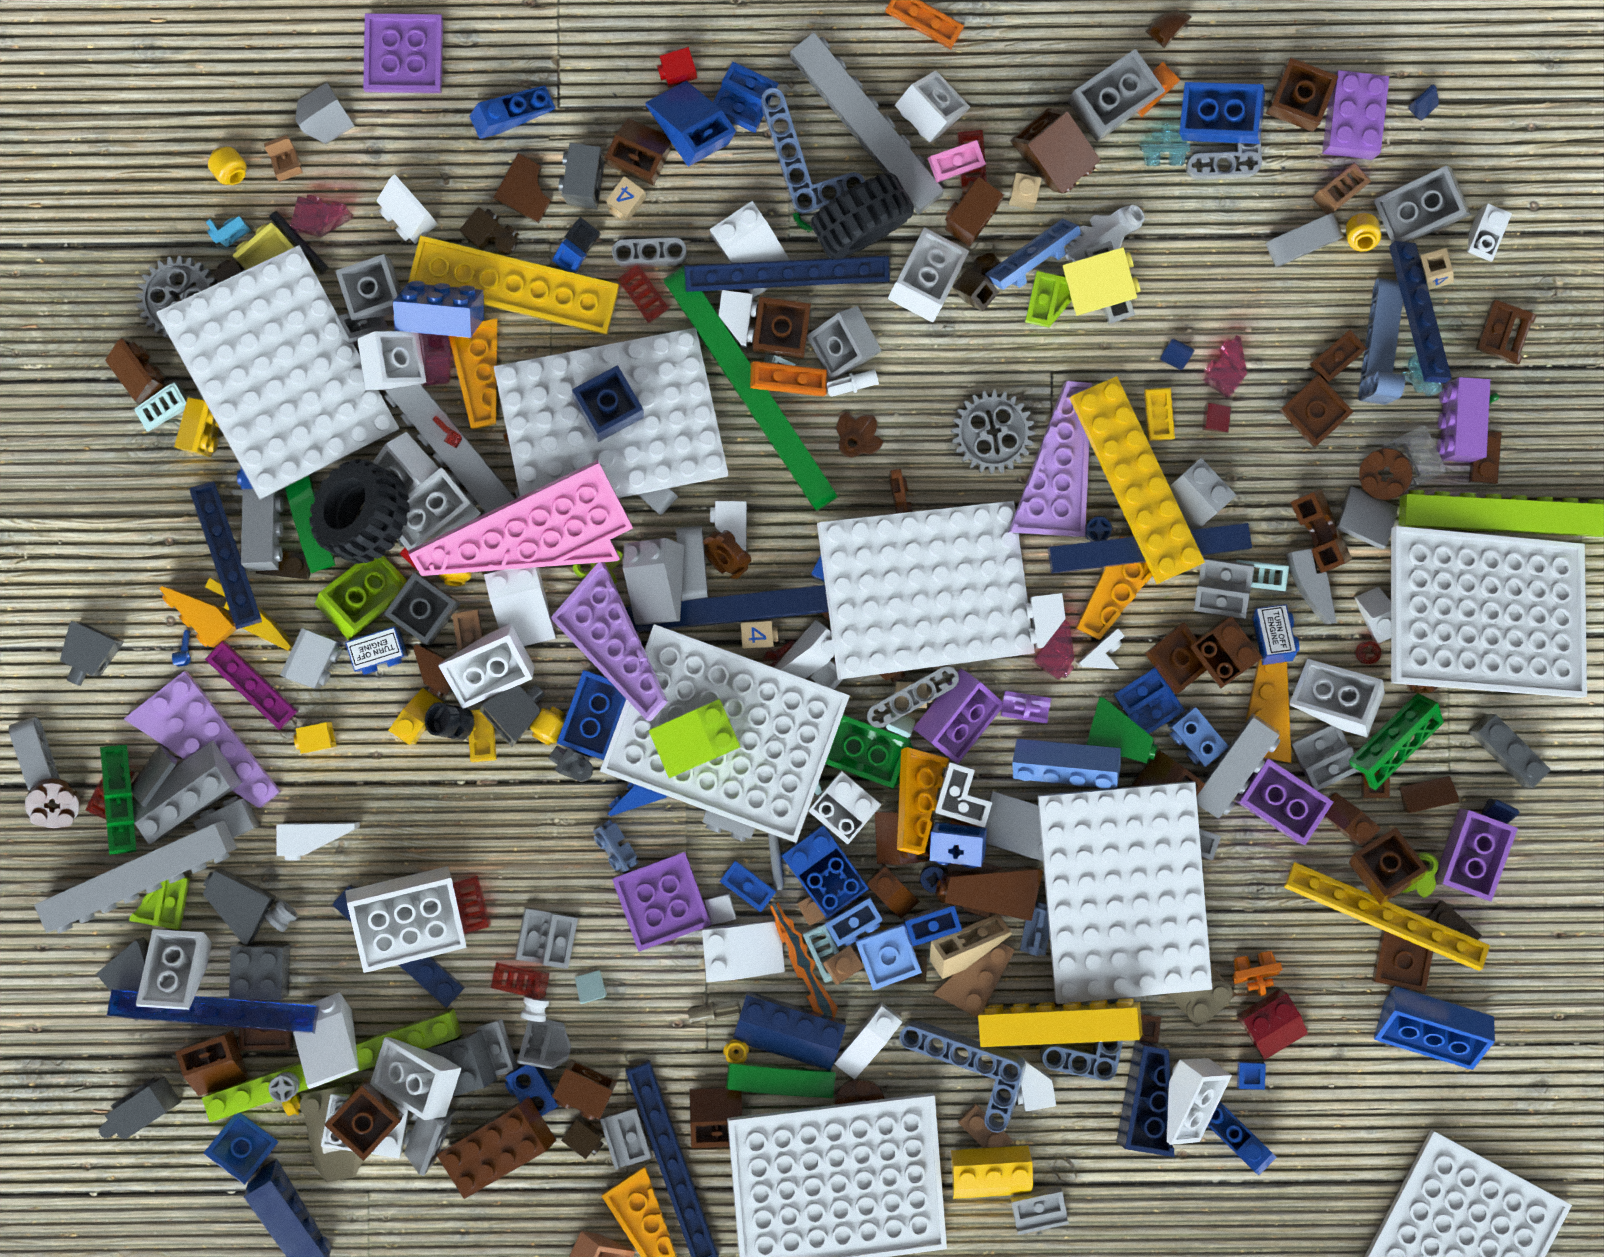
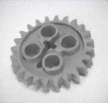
M178 256L175 263L171 257H167V265L158 260L159 268L156 270L150 266L149 270L152 274L150 276L142 275L146 283L137 285L143 289V293L136 294V297L143 300V302L136 306L139 309L145 310L140 314V317L149 319L146 322V326L150 328L155 326L154 332L157 334L163 332V337L167 339L170 337L158 318L157 312L177 303L178 299L176 296L180 294V298L183 300L218 282L214 277L209 278L212 274L209 269L203 270L204 265L200 262L195 265V261L191 258H188L185 263L184 258ZM184 275L183 284L176 286V278ZM165 292L164 301L157 303V295Z
M996 390L992 392L991 397H988L987 393L983 391L982 399L980 400L976 395H973V404L965 401L963 404L966 411L962 409L957 411L958 415L962 418L953 419V423L958 425V428L952 429L951 433L958 435V437L953 439L952 443L960 444V447L955 452H964L965 455L961 461L964 462L970 459L971 469L976 464L980 465V473H982L985 467H988L990 474H993L995 467L998 468L1000 473H1003L1004 465H1007L1012 470L1014 468L1013 460L1021 464L1023 461L1020 454L1025 456L1029 454L1028 450L1024 447L1033 445V442L1027 439L1035 435L1034 431L1028 430V427L1032 426L1034 421H1026L1030 411L1022 413L1021 409L1024 403L1016 406L1014 404L1016 401L1015 396L1010 401L1006 400L1007 392H1004L1001 398L997 397ZM987 410L991 412L993 429L999 431L995 437L1000 451L999 455L994 450L993 436L986 433L990 429V423L986 415ZM998 411H1005L1008 414L1009 421L1007 423L997 421L996 413ZM973 417H981L984 421V427L975 429L971 425V419ZM1011 436L1015 441L1014 447L1005 448L1002 444V437ZM981 441L987 442L990 446L989 453H979L977 443Z

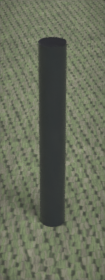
M278 211L270 215V219L295 246L300 245L306 258L321 274L329 269Z

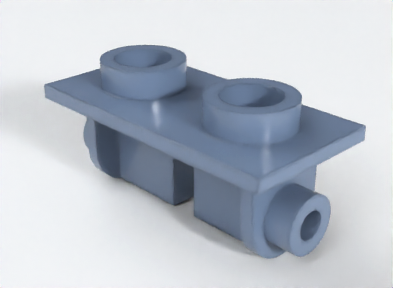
M609 820L602 825L603 828L600 826L593 831L596 844L601 849H605L609 855L608 861L615 871H619L622 874L639 863L636 859L638 856L628 842L621 847L619 846L618 842L625 837L616 823L613 824Z
M1036 901L1032 921L1025 920L1020 951L1028 952L1035 956H1045L1049 939L1047 903Z

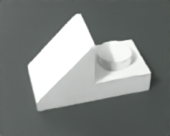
M1380 587L1354 597L1374 643L1378 644L1390 639L1391 601Z
M1118 628L1112 630L1076 664L1079 667L1119 669L1107 656L1106 652L1109 651L1112 654L1122 645L1120 640L1124 635Z

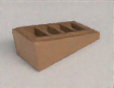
M1354 162L1313 196V200L1326 215L1334 213L1367 186L1371 180ZM1348 174H1350L1356 180V182L1359 184L1358 186H1356L1354 182L1347 176ZM1341 180H1342V182L1349 188L1350 192H1349V191L1345 188V186L1340 182ZM1333 187H1334L1335 190L1341 195L1342 199H1341V198L1337 195V193L1332 189Z

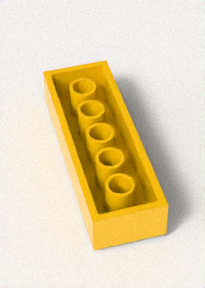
M1120 998L1116 1003L1110 1004L1107 1003V999L1092 1000V1003H1089V1005H1081L1079 1001L1065 1003L1063 1006H1055V1002H1041L1037 1007H1029V1003H1016L1011 1008L1003 1009V1004L988 1005V1008H984L978 1015L980 1047L1140 1040L1143 1034L1140 1002H1134V998Z

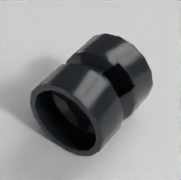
M441 702L430 706L425 716V727L431 735L456 740H464L470 736L475 724L473 713L468 708L462 709L460 706Z

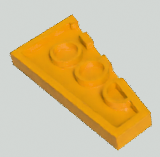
M497 318L482 321L471 338L448 336L471 430L496 425L497 381L494 366H497Z
M1147 563L1104 567L1075 629L1100 640L1118 619L1126 606L1137 596L1136 594L1153 576Z
M1260 659L1257 662L1245 723L1253 713L1277 729L1280 734L1278 739L1281 741L1272 753L1268 751L1264 758L1291 763L1287 662L1262 665Z
M909 747L901 749L897 850L917 855L925 852L932 825L930 818L932 811L936 810L938 802L936 796L938 788L942 787L944 779L942 773L944 767H947L949 758Z
M646 1165L602 1193L603 1200L641 1257H677Z

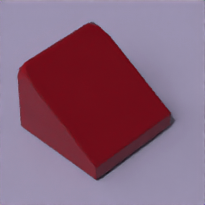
M1207 403L1204 409L1202 430L1228 433L1231 407Z

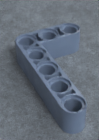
M777 88L765 90L761 98V107L793 207L797 212L802 214L810 213L828 204L831 200L823 197L822 189L824 187H832L836 192V198L848 190L846 187L847 180L856 179L859 183L865 182L861 174L851 172L812 185L785 97ZM770 95L777 96L780 100V104L775 108L769 107L765 102V99ZM776 121H785L788 129L784 133L775 131L773 124ZM783 146H793L796 154L792 158L783 156L781 152ZM793 170H800L803 173L804 179L799 183L791 181L789 173ZM802 194L808 195L811 198L812 203L807 208L799 206L797 198Z
M1377 278L1374 283L1365 343L1367 350L1364 351L1358 400L1361 402L1387 405L1399 399L1404 391L1405 376L1393 373L1403 305L1398 280Z
M1120 998L1107 999V1003H1116ZM1115 1041L1111 1047H1104L1103 1042H1094L1093 1051L1064 1044H1044L1040 1050V1057L1044 1065L1049 1069L1108 1081L1117 1072L1123 1041ZM1051 1050L1059 1051L1058 1059L1053 1062L1047 1061V1053ZM1076 1056L1084 1057V1063L1080 1067L1072 1066V1060ZM1102 1061L1109 1062V1069L1104 1073L1098 1072V1064Z
M917 1020L910 1021L902 1029L899 1036L900 1042L905 1048L996 1079L984 1122L990 1131L1002 1132L1013 1115L1026 1069L1025 1060L1018 1054L997 1047H980V1041ZM908 1030L916 1031L919 1039H912L908 1034ZM933 1038L940 1039L943 1042V1048H937L933 1044ZM957 1047H964L968 1051V1056H961L957 1051ZM988 1055L991 1057L993 1065L985 1064L982 1061V1056ZM1006 1065H1015L1018 1069V1073H1010L1007 1070ZM1005 1088L1009 1090L1011 1097H1003L999 1089ZM992 1113L1001 1114L1004 1118V1121H996L993 1118Z

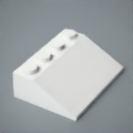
M448 866L345 891L364 973L467 948Z

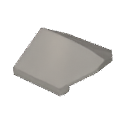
M327 82L298 100L295 117L297 124L303 133L324 144L329 143L355 127Z
M528 1020L517 1063L554 1069L568 1061L571 1044L565 1031L564 1023L551 1020L544 1022Z

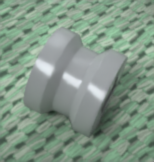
M280 899L276 903V907L273 910H269L265 917L274 928L284 932L288 928V923L298 918V914L287 902Z
M291 1072L280 1073L269 1084L270 1096L278 1102L288 1101L297 1094L300 1088L298 1077Z

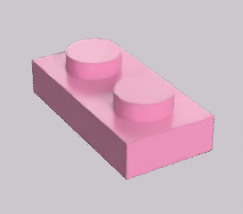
M977 140L928 158L936 183L986 165Z

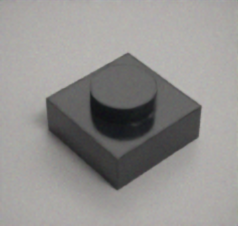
M579 217L564 237L587 253L601 233L583 218Z

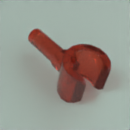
M435 416L432 420L443 432L447 433L444 442L457 448L462 440V436L448 427L438 416Z
M791 640L776 651H767L762 662L770 658L774 662L769 666L774 668L780 657L795 642Z

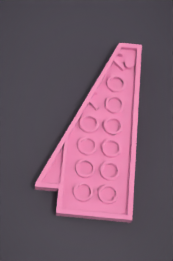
M596 460L410 549L409 556L421 576L611 562L620 560L611 539L633 529L600 462Z

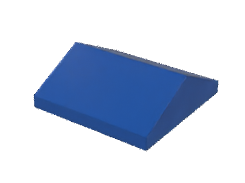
M242 1113L234 1114L203 1154L245 1185L264 1163L279 1141Z

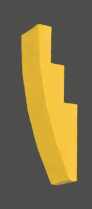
M209 578L205 587L225 597L220 581ZM226 601V603H225V605H224L223 608L229 610V607H228V604H227V601ZM257 605L262 622L242 629L287 651H291L294 646L292 640Z

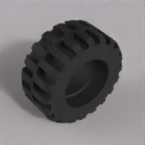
M892 173L880 174L846 190L821 207L814 214V217L811 218V227L827 256L837 260L865 249L867 246L876 243L892 231L898 229L899 226L912 217L914 206L896 175Z
M366 459L351 460L339 465V469H333L329 473L330 476L327 479H323L320 484L321 488L315 492L314 504H311L310 508L312 516L309 517L313 537L320 547L352 563H368L374 561V558L378 559L384 556L386 550H391L395 546L394 542L396 539H400L403 534L401 532L403 526L407 525V513L410 512V504L407 502L409 495L405 484L397 475ZM363 503H364V506H363V508H362L361 513L359 514V516H358L357 519L355 520L356 515H357V513H358L360 507H361V506L363 505Z

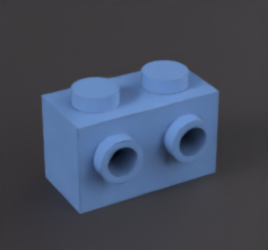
M1190 707L1168 726L1172 731L1169 734L1178 746L1184 745L1188 750L1186 756L1195 766L1199 764L1206 767L1229 748L1196 707Z
M868 895L825 920V926L837 946L839 947L844 944L846 947L858 940L857 935L864 931L868 934L879 928V923L883 919Z

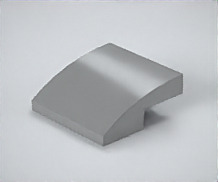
M1350 486L1341 507L1342 513L1336 529L1383 550L1388 544L1398 507Z
M1203 557L1205 563L1201 564L1194 611L1246 619L1254 565Z
M1326 724L1291 741V748L1311 787L1317 791L1358 772L1357 769L1351 767L1349 759L1355 754L1353 748L1348 745L1342 730Z
M524 907L515 959L568 969L578 918Z

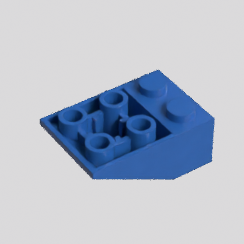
M687 80L645 103L688 167L729 145L736 132L724 112Z
M823 823L781 853L785 862L826 919L869 889Z

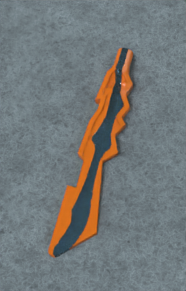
M779 902L771 904L769 907L775 917V925L781 942H786L789 958L798 978L804 979L811 993L806 997L813 1011L835 1017L838 1007L813 974L816 962L807 955V944L803 943L802 934L794 929L793 920L785 916Z

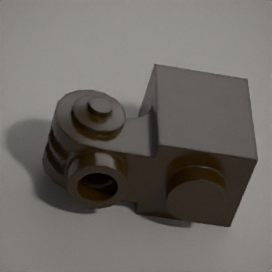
M479 206L459 229L466 239L482 251L492 240H495L497 249L504 255L512 254L517 246L516 238L519 236V233L508 224L505 228L497 222L500 218L487 208L484 211Z
M986 253L983 256L977 257L972 269L968 267L952 288L964 302L984 311L999 293L985 274L1001 262L993 253Z

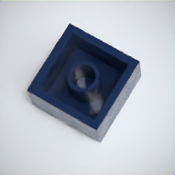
M618 365L572 389L573 399L598 442L644 418V409Z

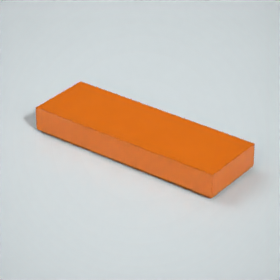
M891 0L885 9L887 14L950 50L964 29L963 24L921 0Z
M753 361L751 363L750 388L824 397L827 389V369Z

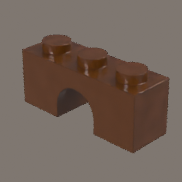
M1322 489L1290 502L1300 526L1305 525L1311 534L1314 544L1311 551L1321 573L1352 560L1340 530L1336 529L1337 523Z

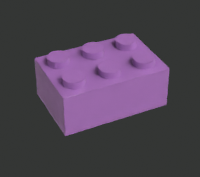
M1338 70L1335 73L1338 79L1327 106L1322 154L1373 160L1381 153L1390 76Z
M1459 377L1444 384L1443 388H1441L1439 401L1442 403V413L1438 417L1441 439H1438L1437 454H1440L1439 461L1471 463L1487 457L1491 379Z
M1263 758L1265 763L1257 774L1254 772L1248 778V781H1250L1249 786L1242 795L1238 793L1234 801L1295 842L1306 845L1333 804V801L1270 759Z
M1459 808L1435 874L1436 882L1492 902L1518 828L1476 812Z

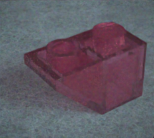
M307 195L306 198L298 196L290 226L297 232L321 238L352 220L353 214L347 209V205L337 201L327 204L323 203L321 198L313 195Z
M418 333L426 376V383H423V386L449 383L451 354L448 336Z
M1238 335L1231 340L1227 338L1218 349L1221 355L1216 361L1212 359L1203 371L1206 373V376L1202 381L1226 398L1235 392L1247 375L1242 341Z

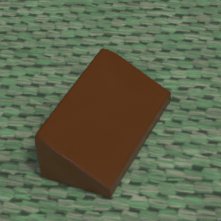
M1450 776L1399 787L1404 811L1407 813L1460 802Z

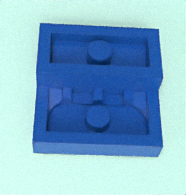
M732 62L722 80L721 88L713 103L724 112L730 122L756 133L764 118L761 107L762 95L769 88H777L779 83ZM770 95L765 99L768 106L774 95Z
M1156 668L1114 694L1125 715L1148 734L1185 711Z

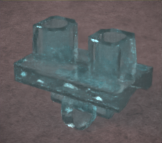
M1162 124L1161 131L1152 132V139H1161V142H1140V151L1144 153L1143 157L1146 166H1160V152H1169L1170 166H1183L1186 152H1190V143L1186 141L1169 142V139H1178L1179 133L1178 131H1170L1169 124Z
M1417 353L1412 355L1408 361L1410 372L1405 371L1401 373L1405 376V381L1413 384L1415 392H1425V395L1429 397L1443 391L1441 383L1424 382Z

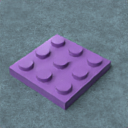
M365 13L363 90L365 92L442 93L443 16L441 14Z
M686 852L612 878L638 952L712 925Z

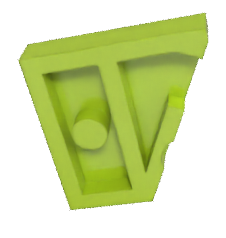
M1036 271L1025 318L1026 323L1051 327L1072 301L1065 277Z
M185 877L171 884L169 880L162 882L163 888L147 894L135 913H132L129 921L176 930L181 929L190 878Z

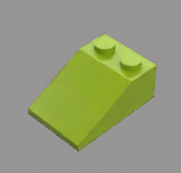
M385 556L378 559L374 558V561L355 564L320 591L315 605L350 641L366 629L391 605L406 584L407 579Z
M721 699L648 730L669 778L741 748Z

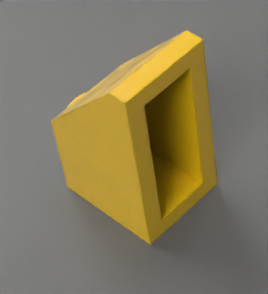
M422 688L403 708L388 731L408 745L416 744L426 730L425 716L429 707L434 703H444V701L425 688Z

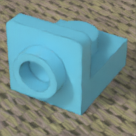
M240 216L225 221L221 229L211 219L206 221L210 228L207 230L209 236L216 244L220 242L226 248L252 231L246 221Z

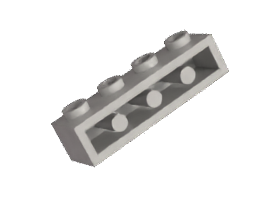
M1252 713L1230 743L1229 748L1225 750L1203 781L1206 785L1196 796L1197 805L1218 819L1222 814L1227 815L1235 804L1232 801L1238 793L1242 795L1249 786L1250 781H1248V778L1253 772L1257 774L1265 763V760H1263L1264 756L1268 751L1272 753L1281 741L1278 739L1280 736L1279 731Z

